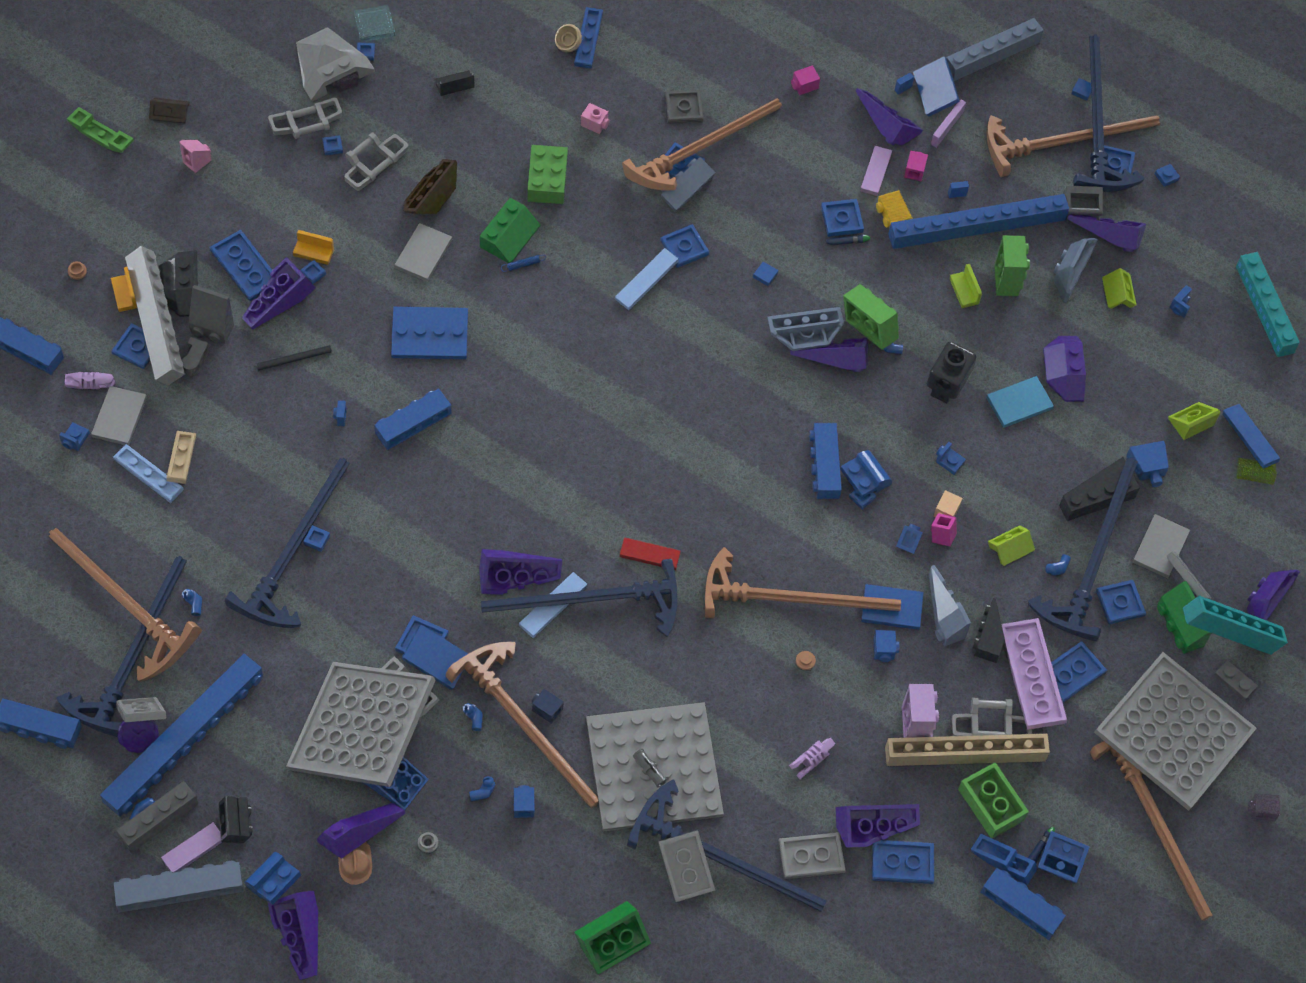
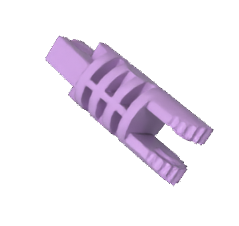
M99 372L65 374V386L69 388L100 389L110 386L114 387L115 385L114 377L111 374Z
M831 738L824 740L822 743L817 741L789 766L791 769H794L803 763L806 767L797 774V777L802 779L829 755L828 750L835 745V742Z

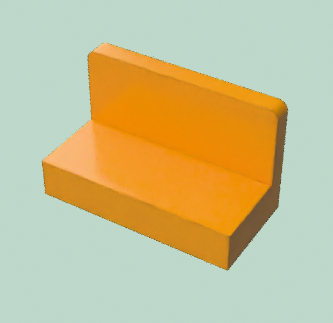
M298 230L293 256L311 261L315 260L318 263L328 265L334 252L333 239Z
M124 267L125 275L111 278L119 312L137 308L128 267Z

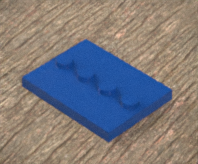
M393 307L391 357L467 359L468 308Z

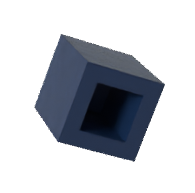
M543 689L541 693H537L531 701L532 711L551 724L563 710L564 702L546 689Z

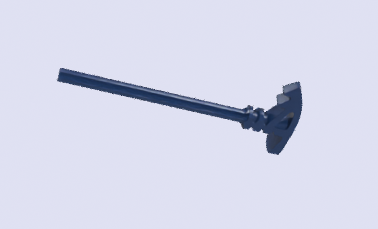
M1094 34L1089 36L1094 153L1090 155L1092 177L1090 178L1078 173L1073 178V186L1103 187V192L1120 191L1139 185L1145 178L1137 170H1134L1131 175L1126 169L1119 173L1108 168V154L1104 153L1100 37Z
M339 459L268 576L260 579L261 583L257 584L256 591L251 594L252 599H248L245 604L230 591L225 598L227 607L266 625L283 628L301 627L296 611L292 616H289L286 606L282 610H278L269 599L273 597V591L278 589L277 582L348 468L350 463L347 462V459ZM262 606H263L272 616H269V615H266V614H264V613L259 612L260 609L262 608Z
M1133 458L1126 459L1079 590L1073 592L1074 598L1070 601L1071 606L1053 607V599L1041 603V595L1028 600L1029 606L1049 624L1070 634L1092 641H1098L1101 629L1099 627L1082 626L1083 621L1081 619L1086 617L1085 611L1089 609L1088 602L1092 600L1090 592L1138 463ZM1054 616H1069V617H1068L1067 622H1065V621L1060 620V619H1058V618H1056V617H1054Z
M181 556L175 558L148 611L154 619L159 618L187 563V560ZM143 624L141 625L111 685L104 688L106 694L100 696L101 702L83 703L84 700L81 695L71 699L72 695L70 692L56 698L70 716L79 719L80 723L92 729L118 737V729L122 722H110L111 719L108 716L114 715L115 711L113 708H117L116 701L121 700L123 697L121 690L149 637L146 633L147 627ZM82 713H96L94 718H91Z
M663 559L661 561L662 568L667 579H662L661 583L653 580L652 584H649L648 581H644L643 585H640L639 582H634L632 586L481 601L482 613L625 598H634L636 601H640V597L649 600V597L653 596L661 613H656L655 618L663 624L658 625L656 629L668 637L677 611V584L672 559ZM670 594L671 609L667 608L662 595Z
M674 779L661 786L648 799L630 833L627 842L628 847L636 849L640 830L644 832L651 830L654 837L660 834L661 840L686 834L679 825L673 828L672 822L663 823L665 805L672 807L673 799L671 794L677 796L679 792ZM654 803L658 804L656 819L647 815ZM701 841L706 857L822 912L826 900Z

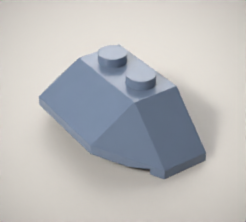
M1082 239L1071 244L1068 251L1064 249L1060 258L1062 262L1061 264L1057 263L1053 271L1056 274L1054 282L1063 302L1067 303L1095 249L1098 239Z
M840 307L767 317L771 335L792 351L827 347L844 325Z

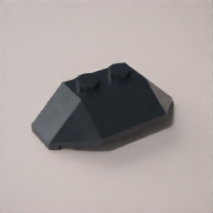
M197 250L178 252L158 266L161 282L164 286L165 298L168 302L167 306L179 317L190 315L192 288L194 285L198 286Z

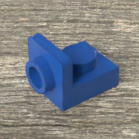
M1187 285L1175 296L1169 307L1176 315H1180L1185 318L1190 309L1187 303L1191 299L1189 295L1192 289Z
M72 422L66 433H60L61 444L69 450L73 448L79 451L90 431Z
M948 442L945 446L942 445L938 449L936 463L955 475L966 459L952 450V443Z
M910 524L909 527L905 525L896 547L914 554L923 535V532H920L921 528Z

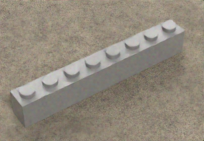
M140 246L127 255L125 259L155 380L170 385L185 375L183 362L171 322V315L168 310V302L165 298L154 251Z

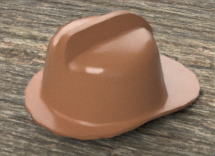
M367 842L342 859L338 857L339 872L345 882L357 885L369 879L372 873V857L370 846Z

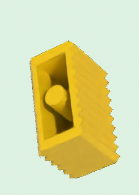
M899 190L879 196L876 209L878 213H882L883 224L886 228H890L892 222L913 219Z

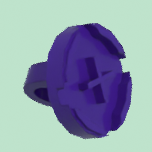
M153 720L123 721L118 729V741L129 752H144L159 737L158 726Z

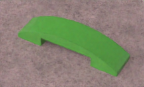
M80 107L67 118V121L78 131L109 150L122 153L134 141L127 134L121 131L117 133L94 120L92 114Z

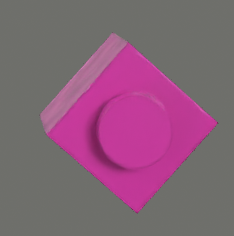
M812 65L795 71L791 84L793 89L797 90L799 95L819 89L820 77Z
M910 151L904 177L922 181L928 154Z
M938 513L932 524V542L951 546L957 534L956 517Z

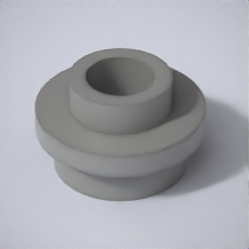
M429 832L422 834L418 838L419 849L425 853L435 851L438 847L436 835ZM429 840L432 842V844L430 846H426L424 842Z

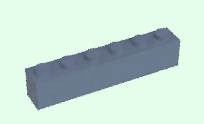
M1032 18L946 57L953 81L1040 43L1044 30L1036 19Z
M226 861L222 865L216 866L207 864L198 869L184 868L180 872L174 873L172 871H165L161 875L156 876L142 875L140 878L132 880L130 878H123L119 882H114L116 907L119 913L244 892L240 863L235 861Z

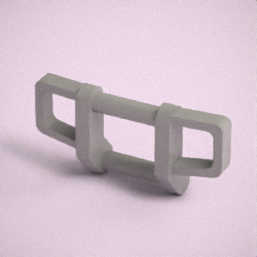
M331 98L315 103L311 107L270 115L268 119L274 135L292 134L297 139L301 138V135L330 130L329 123L341 118L342 110L337 98ZM335 105L337 112L325 117L322 109ZM317 113L320 123L298 129L294 118ZM287 119L289 124L287 128H276L273 123L274 121Z
M373 132L370 133L365 141L354 150H350L345 154L353 166L345 174V181L355 190L360 191L373 182L376 176L390 164L396 163L409 150L408 143L397 134H393L381 143L377 135ZM393 142H397L402 146L396 154L387 148ZM371 144L376 151L386 158L372 171L357 158ZM357 171L366 178L360 183H356L350 178Z
M972 698L970 714H954L952 716L951 735H1012V722L1025 723V720L1022 716L1012 715V699L991 701ZM978 708L1004 709V732L978 731ZM956 720H970L971 733L957 732ZM1032 729L1027 730V734H1032Z

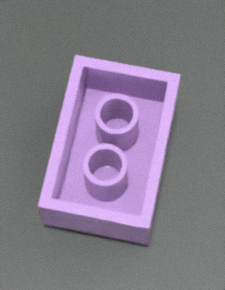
M909 684L902 704L904 738L933 737V730L936 729V722L939 721V712L935 710V703H937L938 697L937 691H934L933 684Z

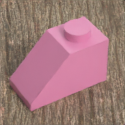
M181 140L179 142L183 163L195 173L211 161V150L206 144H202L198 140Z

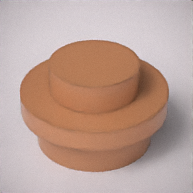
M78 261L71 263L68 267V275L75 280L82 279L87 273L86 266Z
M802 651L796 657V664L802 670H810L815 665V656L809 651Z

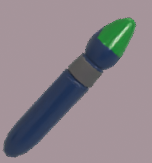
M863 234L827 239L826 243L830 245L863 243L870 240V237Z
M1054 827L1044 832L1043 837L1028 856L1029 859L1036 861L1045 848L1050 832H1055Z

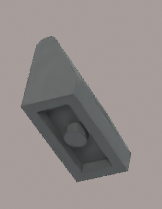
M1066 186L1063 194H1065L1069 206L1068 215H1103V187ZM1071 198L1096 199L1097 208H1072Z

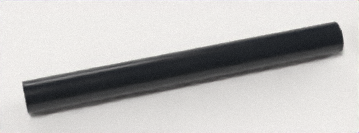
M328 345L257 363L258 371L331 353V346Z

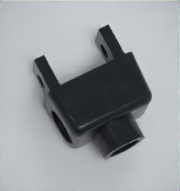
M953 342L946 343L929 373L926 384L932 389L930 396L946 404L950 398H957L974 369L977 358L976 354Z

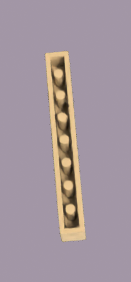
M1048 734L888 738L885 746L887 766L1046 761L1050 753Z

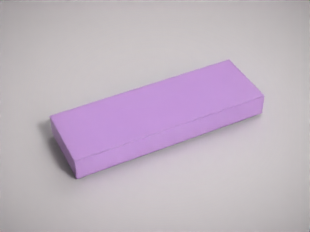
M960 100L933 134L932 146L937 148L963 114L966 105L965 101Z
M878 146L874 147L861 186V192L878 196L892 150Z
M213 822L163 855L161 859L173 873L179 872L221 844L220 831Z

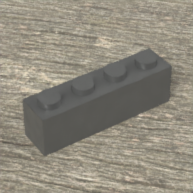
M183 781L118 828L116 831L119 839L130 853H133L197 806L198 800L196 795Z

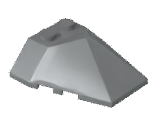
M328 27L296 42L303 88L312 102L327 95L325 86L353 72L357 74L359 79L375 72L372 64L364 54Z

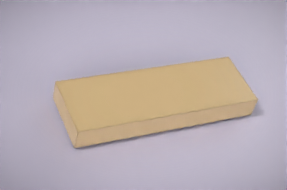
M177 431L166 477L168 482L186 484L196 433Z

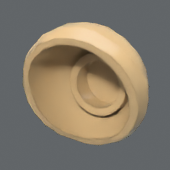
M572 24L561 26L555 35L556 46L563 52L575 51L582 41L580 30Z

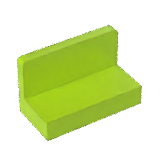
M966 264L964 272L952 274L949 278L961 308L978 305L982 296L971 265Z
M1119 268L1102 277L1107 305L1110 309L1122 303L1129 308L1136 306L1129 273Z
M1022 526L1011 529L988 541L990 549L998 553L1000 563L1003 566L1035 550L1030 531Z

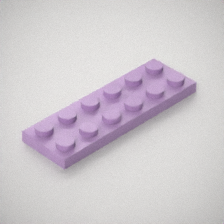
M1039 618L1002 624L1005 637L1004 646L1027 730L1067 723Z

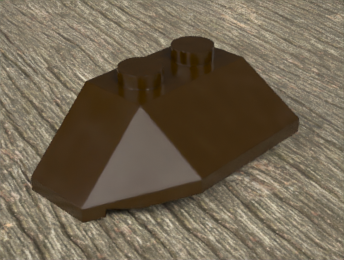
M442 159L439 165L433 167L424 175L404 201L403 211L412 214H437L456 189L457 161Z

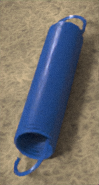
M535 255L507 263L508 270L511 271L540 262L539 256L542 255Z

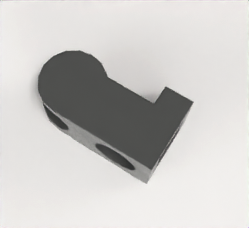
M190 337L188 342L189 353L182 359L184 373L192 377L199 373L210 349L207 342Z

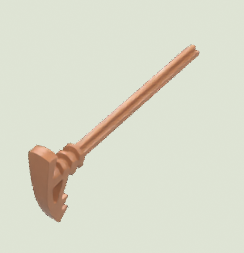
M775 99L669 156L661 155L660 158H655L653 162L650 161L646 165L635 167L632 161L628 159L622 162L625 177L647 188L676 190V177L670 179L669 173H666V171L673 169L674 164L780 109L782 104L779 102V99Z
M991 115L987 127L988 148L1000 177L1008 176L1011 172V164L1007 161L1006 156L1012 159L1014 155L1021 157L1022 153L1025 156L1030 155L1032 150L1093 139V128L1031 141L1027 140V138H1022V142L1017 139L1013 143L1004 135L1006 127L1001 126V119ZM1156 115L1103 126L1104 136L1160 125V118Z
M57 528L49 532V537L147 627L146 633L158 642L153 657L145 656V668L137 666L138 681L142 682L151 679L171 667L200 635L202 629L196 623L188 621L181 636H176V633L170 630L167 624H164L160 618L154 619ZM169 648L171 651L165 657V654Z
M725 547L713 560L706 582L705 618L715 617L713 600H719L720 596L724 601H728L731 597L732 601L735 602L741 598L742 602H746L748 599L892 611L901 610V600L753 588L749 587L747 583H743L740 586L738 582H734L731 586L726 572H732V565L728 561H733V555ZM715 573L719 574L722 585L713 584Z
M499 642L483 646L459 659L448 668L446 678L451 683L464 669L469 674H474L472 678L475 681H480L478 685L481 688L486 687L484 692L492 694L584 801L591 808H594L599 803L598 797L504 691L501 687L502 681L499 678L494 679L495 673L489 671L495 661L503 665L506 654L513 658L515 642ZM487 655H490L485 664L482 665L478 661L479 659Z
M1105 741L1095 745L1090 751L1094 761L1109 750L1114 757H1118L1116 763L1123 765L1120 770L1122 773H1127L1124 778L1132 783L1200 919L1207 920L1213 915L1142 778L1143 773Z

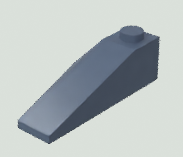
M933 565L929 571V582L936 627L935 634L938 641H942L943 645L947 646L965 639L971 622L961 603L954 601L953 591H947L944 578L935 565Z

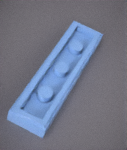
M664 248L615 296V300L627 310H630L678 263V258Z
M127 444L113 456L117 463L170 503L184 490L180 484L168 482L167 475Z
M573 572L550 594L584 591L587 588V583ZM569 604L536 607L519 623V626L534 638Z

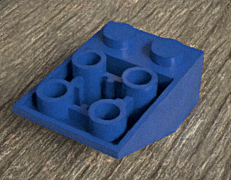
M403 757L390 787L369 783L364 784L405 810L429 779Z

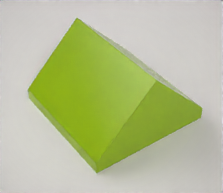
M1198 402L1169 416L1168 419L1182 439L1185 440L1214 426L1220 415V410Z

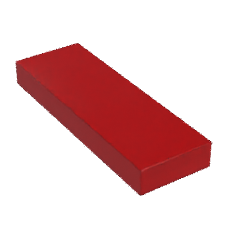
M624 537L620 557L662 567L661 561L663 559H672L674 570H676L681 551Z

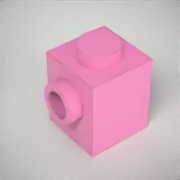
M589 103L581 115V126L600 134L609 125L608 111Z

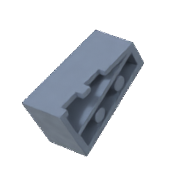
M701 157L698 160L694 158L687 165L689 168L685 172L680 171L675 176L677 182L676 190H661L663 192L661 198L674 212H677L715 175L714 170Z

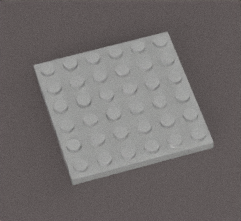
M1162 652L1094 733L1189 811L1256 730V727Z
M332 662L286 767L291 771L390 787L435 683V678L430 675Z
M705 702L586 716L603 831L633 828L642 808L648 799L659 789L651 778L643 773V768L633 758L634 753L642 748L652 762L655 761L657 763V768L667 778V782L672 779L675 780L679 791L677 796L671 794L673 799L672 807L665 805L663 823L723 817L724 813ZM654 803L647 813L648 816L655 819L657 818V803Z

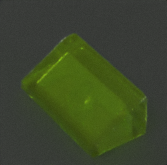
M1238 458L1237 479L1274 484L1277 475L1276 464L1262 468L1256 460Z

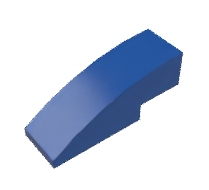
M980 834L971 848V852L995 868L1007 871L1011 878L1025 885L1029 884L1037 871L1035 861L1017 854L1016 849L983 834Z

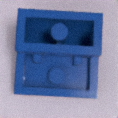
M869 450L858 453L856 458L845 463L840 468L861 498L874 491L877 493L892 485L891 478Z
M1051 831L1037 868L1076 884L1090 846Z
M273 852L244 883L250 891L273 905L299 879L301 873L285 861L282 855Z

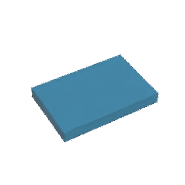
M1037 376L987 394L986 397L1003 428L1052 410L1054 407Z

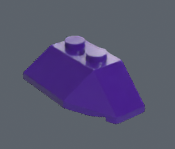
M1058 336L1043 348L1046 382L1065 402H1084L1086 370L1082 341L1078 336Z
M1300 571L1271 572L1267 579L1263 577L1257 585L1260 589L1257 592L1253 591L1247 599L1250 602L1247 607L1248 614L1267 621L1298 577Z

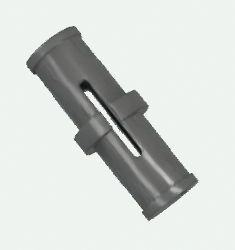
M643 748L634 753L633 758L643 768V773L651 778L657 788L667 782V778L657 768V763L655 761L652 762Z

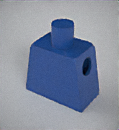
M1159 441L1130 447L1126 456L1129 459L1133 458L1135 461H1138L1135 473L1139 480L1150 479L1152 487L1162 485L1161 477L1165 476L1168 470L1165 442Z

